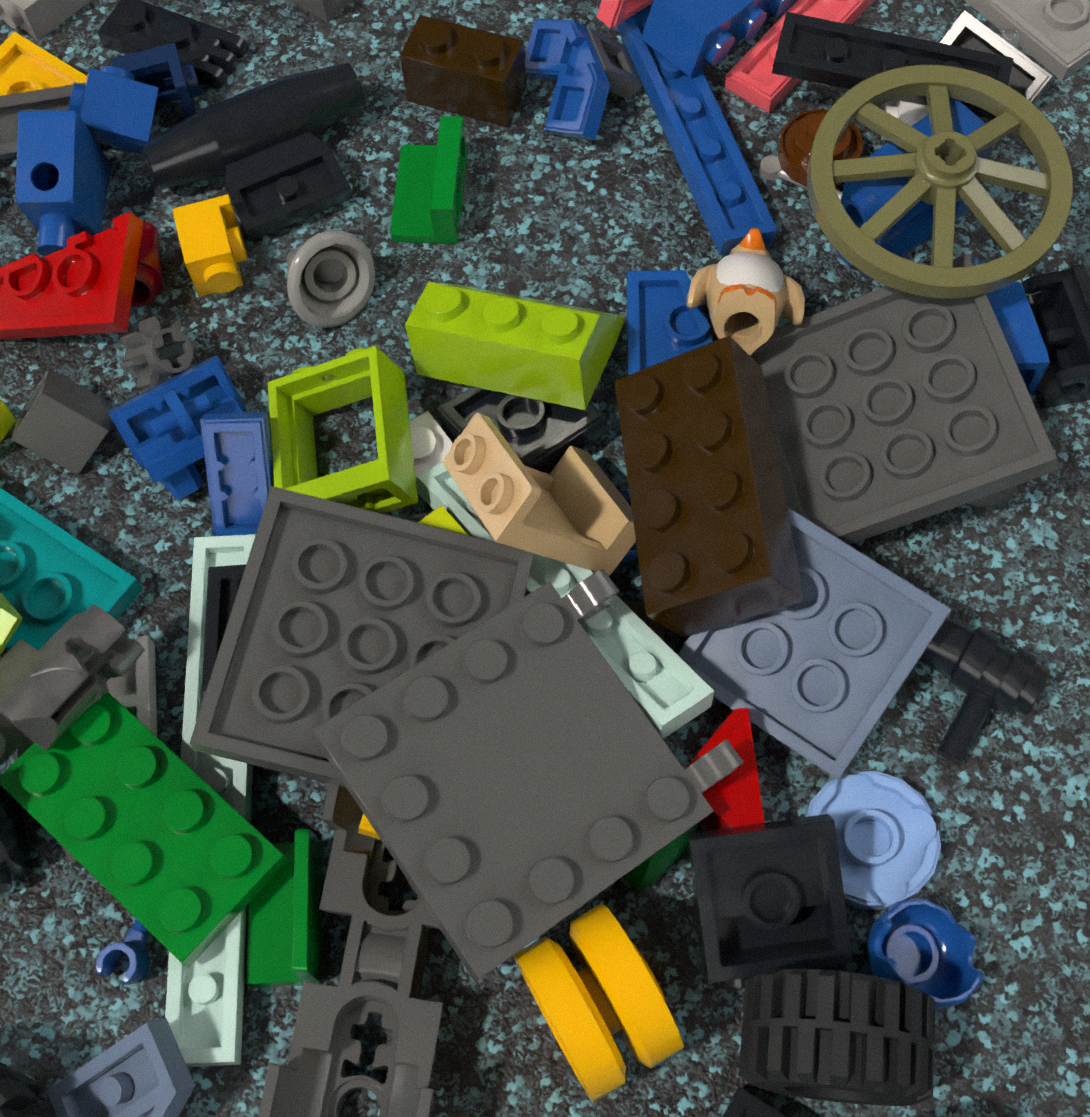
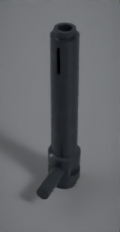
M946 618L918 662L947 676L948 685L967 694L937 750V753L945 759L956 764H962L991 707L1006 715L1011 709L1026 717L1038 698L1051 670L1036 662L1037 655L1020 646L1015 652L999 644L1000 636L980 626L975 630H971Z

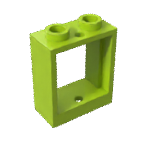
M376 345L369 348L353 349L343 357L316 366L301 367L294 370L290 375L268 382L274 487L381 514L418 503L405 372ZM372 397L378 459L318 478L313 416Z

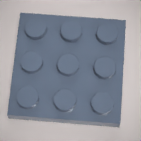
M788 508L805 601L690 635L678 656L714 690L715 698L733 710L748 708L752 723L839 780L952 609Z

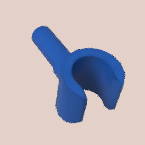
M137 919L132 928H129L123 943L109 944L99 953L96 961V971L100 977H108L113 973L119 956L124 952L129 957L130 965L123 978V985L137 983L149 971V956L144 949L149 931Z

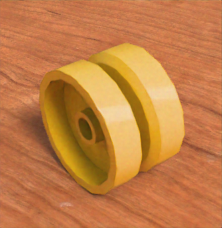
M600 904L570 921V941L583 967L578 972H576L561 946L546 936L513 955L549 1028L592 1103L625 1084L626 1065L612 1037L615 1033L619 1032L637 1061L649 1068L656 1066L681 1051L684 1047L679 1030L665 1003L664 994L653 972L636 945L630 941L620 923L604 904Z

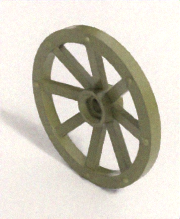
M915 65L876 74L849 89L834 103L820 123L813 141L807 167V190L814 216L824 235L832 246L855 268L870 278L902 292L932 298H965L991 293L1004 288L1024 277L1045 258L1066 224L1073 197V177L1068 154L1060 136L1045 115L1019 92L996 79L972 70L944 65ZM926 96L931 136H926L877 106L905 97ZM949 98L973 104L995 115L996 118L967 136L954 132ZM855 120L909 152L906 154L833 160L836 144L842 134ZM1015 131L1032 152L1040 172L981 158L977 155ZM907 177L908 183L860 228L855 225L846 213L834 184ZM978 181L1044 197L1043 212L1039 225L1027 240ZM961 199L965 202L1006 255L975 266L953 267L956 202ZM920 200L933 205L931 266L902 258L876 244Z

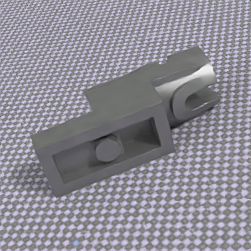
M91 604L84 612L70 618L39 651L22 639H19L0 659V765L26 737L48 752L84 711L109 691L106 684L110 678L122 677L145 651L143 646L136 640H130L122 633L126 629L106 611Z

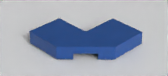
M536 18L525 55L526 75L535 79L557 80L544 130L556 136L596 140L610 83L589 32L585 26L574 20Z

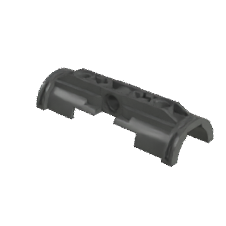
M329 784L322 814V820L336 830L319 909L333 914L352 916L338 987L310 982L303 983L287 1065L284 1067L269 1063L258 1117H340V1108L343 1100L349 1093L358 1089H367L376 1095L380 1104L379 1117H429L434 1089L429 1088L443 1003L419 999L431 934L430 929L440 928L419 896L417 900L405 901L402 911H393L392 903L387 897L383 896L385 888L394 889L397 887L401 869L395 861L388 862L390 853L382 840L358 833L363 812L346 787ZM373 1017H382V1027L388 1032L393 1033L390 1045H378L373 1061V1068L375 1070L383 1071L388 1069L384 1084L364 1075L346 1077L350 1063L364 1069L367 1050L363 1043L356 1040V1033L358 1028H370Z

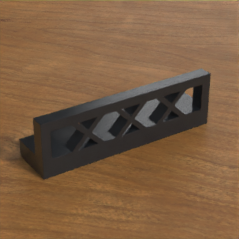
M786 12L772 73L851 89L860 82L891 69L915 65H944L972 70L987 75L1008 86L1014 58ZM926 96L897 99L927 106ZM959 100L976 116L988 119L996 118L995 115L980 107Z

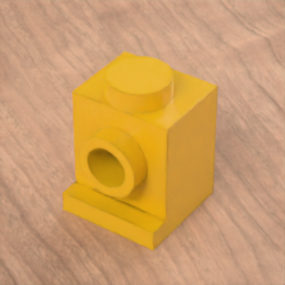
M229 195L173 208V216L184 262L199 297L213 293H227L239 286H243L238 263L248 260L242 239L241 227Z

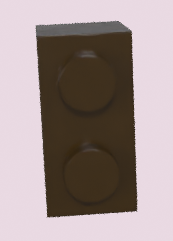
M419 15L400 54L407 100L411 103L509 127L527 87L524 41Z

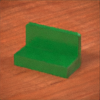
M440 117L437 145L405 144L401 147L390 226L391 239L394 242L458 244L468 157L463 117Z
M311 829L295 830V842L272 843L289 861L249 903L247 985L251 988L303 986L304 982L322 984L323 910H320L319 907L323 892V846Z

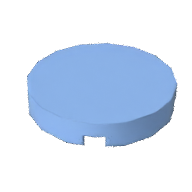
M863 771L857 775H847L843 778L840 777L839 780L834 779L826 783L809 803L805 817L829 814L835 821L846 905L860 910L887 909L891 904L913 898L935 872L941 850L939 830L936 831V824L931 816L933 812L925 798L902 779L878 771Z

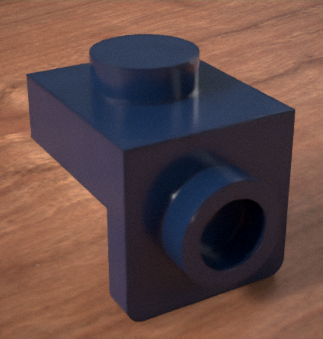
M175 42L111 58L112 66L134 74V81L159 87L156 105L180 100L186 118L197 112L193 98L203 95L193 62L183 65Z

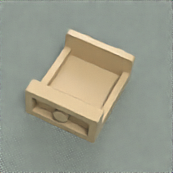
M476 413L461 435L455 439L451 450L442 461L497 543L587 570L590 569L594 572L604 569L607 575L610 576L636 542L632 507L592 456L585 450L570 445L550 474L524 466L488 416Z

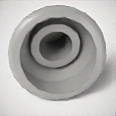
M328 230L314 235L303 245L288 253L286 259L288 298L292 308L302 320L319 328H333L347 323L364 308L374 287L375 266L370 250L361 239L346 231Z

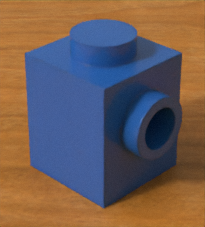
M102 66L100 70L90 68L84 85L73 83L68 110H76L96 142L142 154V146L149 141L159 87L134 81V74L118 67Z

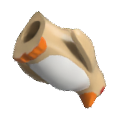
M751 228L728 256L723 257L719 263L708 265L696 272L690 284L686 307L693 310L699 305H706L717 337L721 339L730 335L751 355L768 341L776 329L780 317L788 319L794 325L802 324L805 297L801 285L791 277L783 274L780 266L771 259V255L765 247L760 229Z

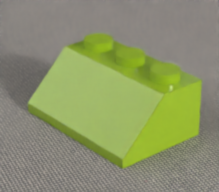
M428 282L408 317L405 327L417 375L586 410L623 329L624 316L460 284Z

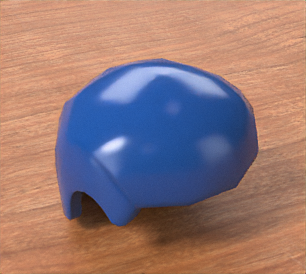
M925 898L898 901L891 904L876 920L870 930L867 949L868 962L873 976L900 981L918 988L934 998L935 1010L950 1008L965 1002L979 987L984 977L983 973L976 970L973 965V950L976 937L958 925L955 918L946 908Z

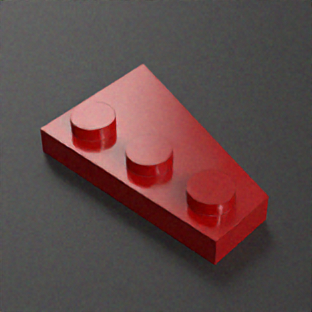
M127 212L112 219V228L93 236L83 231L67 238V247L42 258L32 253L0 267V340L127 332L144 221L132 212Z

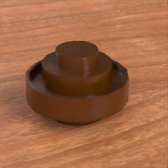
M814 109L801 112L789 119L781 130L777 154L781 169L792 180L804 186H807V167L813 141L820 123L828 110ZM854 123L847 128L836 144L833 160L861 158L863 139L859 128Z

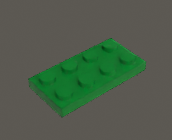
M109 692L86 709L48 752L33 743L0 775V785L165 948L188 968L289 861Z

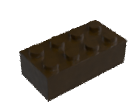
M729 335L615 380L646 616L684 638L805 601L763 372L757 362Z

